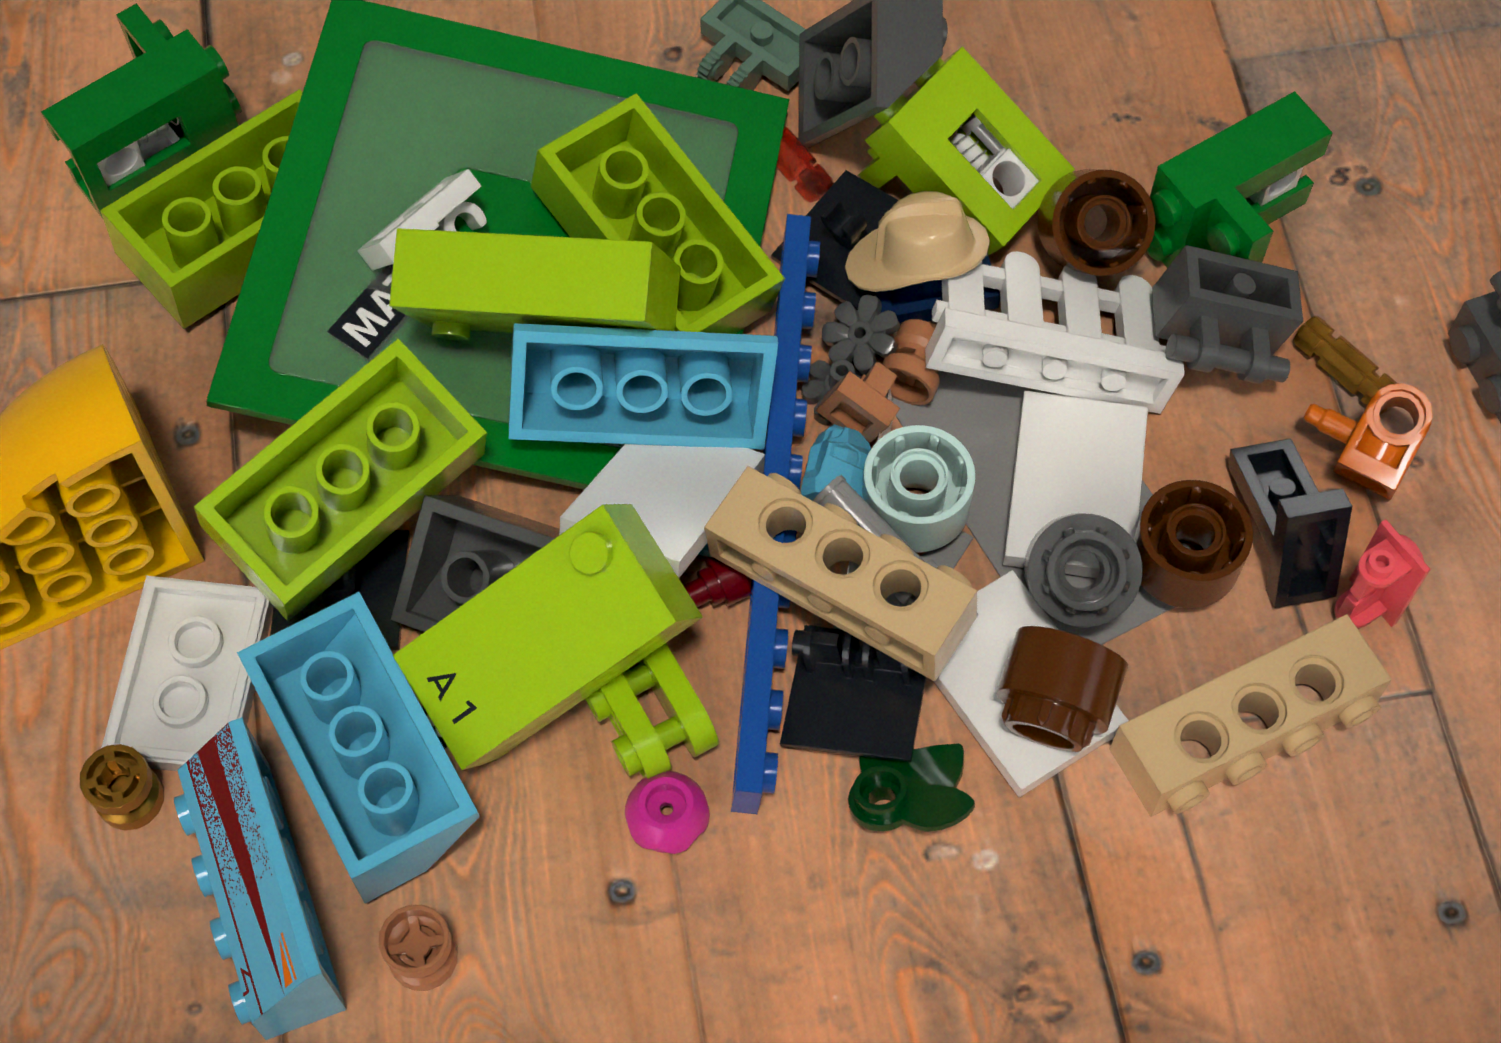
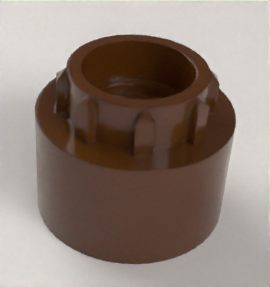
M1084 169L1063 176L1047 191L1038 213L1039 237L1049 256L1063 267L1067 266L1075 271L1096 276L1118 274L1136 264L1149 248L1155 230V212L1148 193L1134 178L1115 170ZM1098 205L1106 214L1107 225L1099 237L1092 239L1085 230L1084 221L1088 211Z
M1201 480L1173 482L1155 492L1144 506L1133 537L1142 560L1141 586L1161 602L1180 608L1205 607L1226 596L1235 585L1253 543L1252 522L1243 504L1228 490L1219 485ZM1180 542L1189 543L1199 548L1200 550L1188 549L1184 547Z
M1041 626L1020 627L1016 632L996 692L997 697L1005 703L1001 715L1003 722L1013 733L1037 744L1062 751H1082L1084 747L1090 745L1093 734L1107 732L1128 669V663L1111 649L1079 635Z

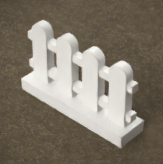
M1015 251L1006 256L1001 268L984 265L981 261L977 267L961 276L943 279V301L936 300L932 308V322H937V325L925 349L926 368L1072 397L1148 407V412L1161 414L1185 375L1183 361L1168 358L1166 356V346L1160 345L1159 338L1155 335L1153 289L1146 280L1135 275L1122 277L1115 291L1097 288L1095 275L1081 273L1067 266L1063 268L1058 280L1040 276L1039 264L1032 256L1024 252ZM983 287L1000 290L1001 313L985 310ZM1042 299L1057 301L1059 324L1043 321ZM1100 310L1114 313L1117 336L1102 333Z

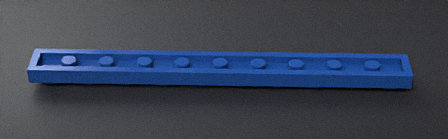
M787 214L780 263V273L784 276L785 280L777 296L774 336L778 337V350L765 447L763 450L765 459L762 474L766 476L770 473L779 474L790 480L800 489L803 455L791 454L792 437H803L806 423L807 400L796 399L797 382L808 383L812 346L800 345L802 329L812 330L816 293L805 292L806 277H817L820 241L809 240L811 216ZM785 530L778 533L773 539L781 543L793 542L796 540L797 531ZM752 579L731 812L757 815L762 792L774 794L776 786L778 753L766 752L768 729H780L783 706V691L771 689L773 668H785L788 645V629L776 628L778 608L789 609L791 601Z

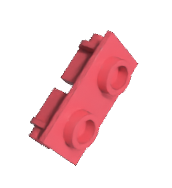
M1386 519L1379 524L1349 578L1353 586L1339 596L1334 606L1337 619L1348 614L1357 629L1367 626L1380 616L1391 627L1396 625L1431 570L1424 562L1423 555L1418 546L1409 537L1400 535Z

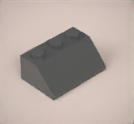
M853 0L800 33L798 147L810 148L887 109L943 55V47L948 33L947 21L943 17V0Z
M425 495L391 620L423 632L427 631L558 537L560 529L459 495Z

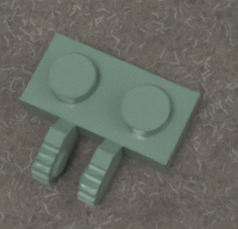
M719 0L700 18L701 34L715 42L716 45L711 48L709 53H706V56L699 63L696 74L698 75L697 78L714 82L718 81V78L722 77L729 70L736 56L743 63L726 82L727 85L754 90L763 74L788 91L799 81V35L806 29L762 0Z

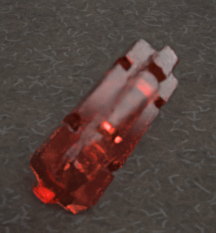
M785 127L776 167L790 183L794 180L798 182L794 187L805 201L809 203L818 201L834 184L833 179L821 164L813 165L817 162L816 158L788 127Z

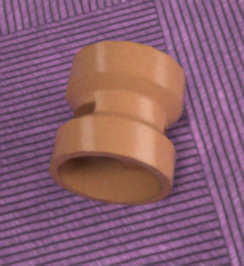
M909 319L900 325L894 338L898 345L896 352L885 357L882 365L897 375L890 388L893 398L911 405H926L932 401L940 385L939 370L926 368L925 349L936 328L935 324L919 319Z
M407 905L395 910L385 920L379 932V948L392 975L402 986L414 991H429L441 986L451 977L457 964V948L444 918L435 909L425 905ZM431 948H432V952H431L430 956H429L427 959H425V957L429 954V952H430V950H431Z

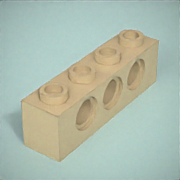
M747 466L704 526L710 556L933 681L937 680L977 618V590L972 588L970 581L960 572L945 565H940L937 568L915 557L913 551L898 538L888 534H881L880 537L858 526L856 520L841 507L831 503H826L824 506L817 504L803 496L795 484L779 474L770 473L766 476ZM785 530H795L803 534L799 539L789 543H781L773 539L778 533ZM839 561H852L859 565L855 571L849 574H836L829 570L834 563ZM896 592H908L917 597L915 602L902 607L891 605L885 601L889 595Z
M1348 614L1119 725L1110 751L1150 817L1170 807L1175 814H1180L1204 801L1210 795L1208 788L1228 778L1232 785L1241 784L1264 770L1268 765L1265 761L1266 759L1284 750L1287 751L1290 757L1299 755L1315 746L1324 738L1322 731L1340 722L1346 728H1352L1366 721L1380 710L1381 706L1378 700L1392 679ZM1305 684L1315 688L1321 694L1323 701H1312L1300 694L1296 685ZM1252 712L1257 714L1265 721L1267 729L1259 730L1247 726L1241 720L1239 713ZM1196 740L1203 743L1210 751L1211 757L1196 758L1190 755L1183 748L1181 741Z

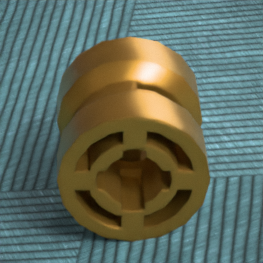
M122 744L105 746L95 751L85 761L80 772V788L85 799L96 809L100 817L113 828L125 831L139 829L149 824L158 815L164 802V789L159 778L150 769L144 757L133 747ZM116 778L117 780L113 783L111 789H109V785Z

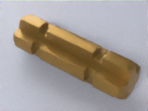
M1318 316L1311 317L1297 331L1294 338L1295 345L1309 357H1314L1315 354L1318 355L1320 359L1317 364L1352 394L1356 395L1360 391L1364 395L1361 401L1366 406L1378 390L1389 384H1397L1386 373L1382 374L1381 377L1375 373L1379 367L1343 336H1339L1337 339L1334 338L1332 334L1335 330ZM1388 407L1382 410L1379 415H1383L1392 407Z

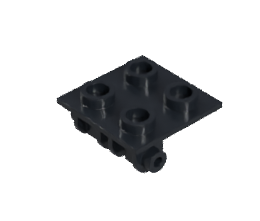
M805 625L804 630H795L792 640V655L798 656L780 745L912 762L927 677L842 629Z

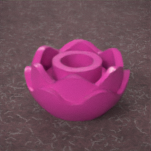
M674 771L663 772L649 779L643 778L632 789L625 805V818L634 841L642 848L652 849L661 853L677 854L687 850L698 836L707 829L709 823V806L701 787L687 775ZM664 806L673 808V812L669 815H663L660 810Z

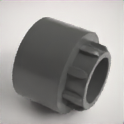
M1075 513L1058 517L1038 531L1032 539L1025 556L1024 574L1029 592L1046 613L1056 620L1071 626L1094 627L1116 619L1132 604L1141 585L1142 560L1136 543L1130 534L1119 524L1100 515ZM1087 550L1094 554L1099 562V575L1090 586L1076 588L1066 579L1065 564L1072 554Z

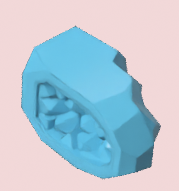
M835 424L820 433L814 444L810 447L801 494L813 501L833 479L842 475L846 482L863 498L864 466L867 455L871 450L870 443L859 431Z

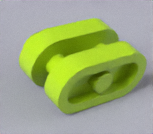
M666 643L639 661V665L623 672L585 699L598 722L609 718L619 736L612 740L611 743L622 767L629 777L640 772L643 778L649 779L655 775L672 770L666 750L680 742L684 743L693 757H697L719 745L718 736L704 706ZM652 688L669 718L655 726L651 724L636 698V695Z

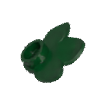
M959 743L914 749L912 762L859 756L861 773L856 778L848 796L849 808L854 820L862 827L873 831H889L903 824L927 832L943 830L967 818L975 808V801L972 797L956 788L964 769L963 746ZM880 800H890V802L886 804H875Z

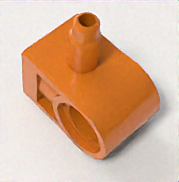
M1397 383L1389 384L1376 392L1369 401L1359 422L1330 408L1324 409L1316 404L1309 405L1303 418L1305 422L1316 426L1318 431L1346 444L1333 472L1391 500L1430 429L1433 413L1432 405L1425 393L1415 386ZM1388 407L1404 408L1413 418L1414 428L1405 434L1391 433L1380 422V412Z

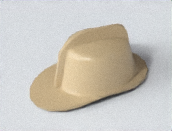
M923 191L910 194L898 200L881 218L878 229H875L859 240L850 251L845 269L849 281L859 289L872 292L894 290L926 281L961 276L977 267L987 256L990 240L984 226L976 219L965 216L961 202L957 198L941 192Z

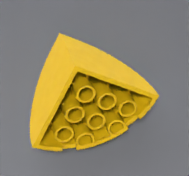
M104 344L88 350L56 367L24 390L0 413V650L142 589L146 575L167 578L205 561L138 407Z

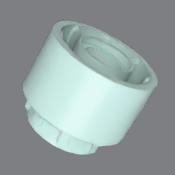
M912 425L895 429L880 438L867 455L863 474V499L915 552H927L941 548L954 540L967 522L975 485L973 460L967 449L958 439L941 429L924 425ZM917 488L925 490L928 493L914 494L907 491L906 489Z

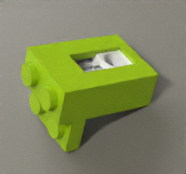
M962 46L944 61L940 57L914 82L917 87L907 97L902 94L887 109L873 115L880 125L864 140L870 146L866 152L873 160L858 176L877 188L898 176L913 193L934 191L957 198L961 202L965 216L976 219L986 228L990 240L987 253L990 255L1004 247L1040 208L1041 202L1050 187L1063 176L1072 173L1075 168ZM993 177L1002 185L1004 194L995 187Z

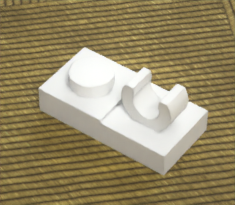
M469 169L444 178L357 250V252L373 271L393 264L397 228L456 231L454 221L457 216L462 217L471 230L483 227L487 223L483 211L474 203L465 202L469 196L481 187L480 183Z

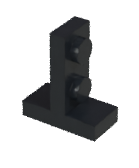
M1291 438L1230 449L1228 467L1271 554L1266 591L1274 608L1336 597L1353 507L1344 489L1319 492Z

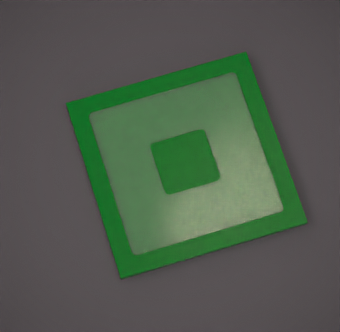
M331 0L206 399L207 407L293 425L399 338L487 432L484 455L473 465L585 489L625 444L509 439V391L513 333L470 330L469 340L442 339L431 335V327L406 315L368 359L327 333L330 327L366 288L390 295L393 264L372 271L357 250L444 178L466 169L471 171L481 187L469 196L465 202L477 205L485 214L487 223L481 228L471 230L465 220L457 216L454 221L456 231L570 237L531 188L537 150L636 93L760 246L790 99L364 0ZM743 329L736 334H743Z

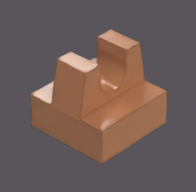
M878 361L871 367L866 376L863 374L859 378L849 371L826 393L815 411L835 425L859 431L870 443L879 436V433L881 434L889 427L900 407L885 397L897 375Z

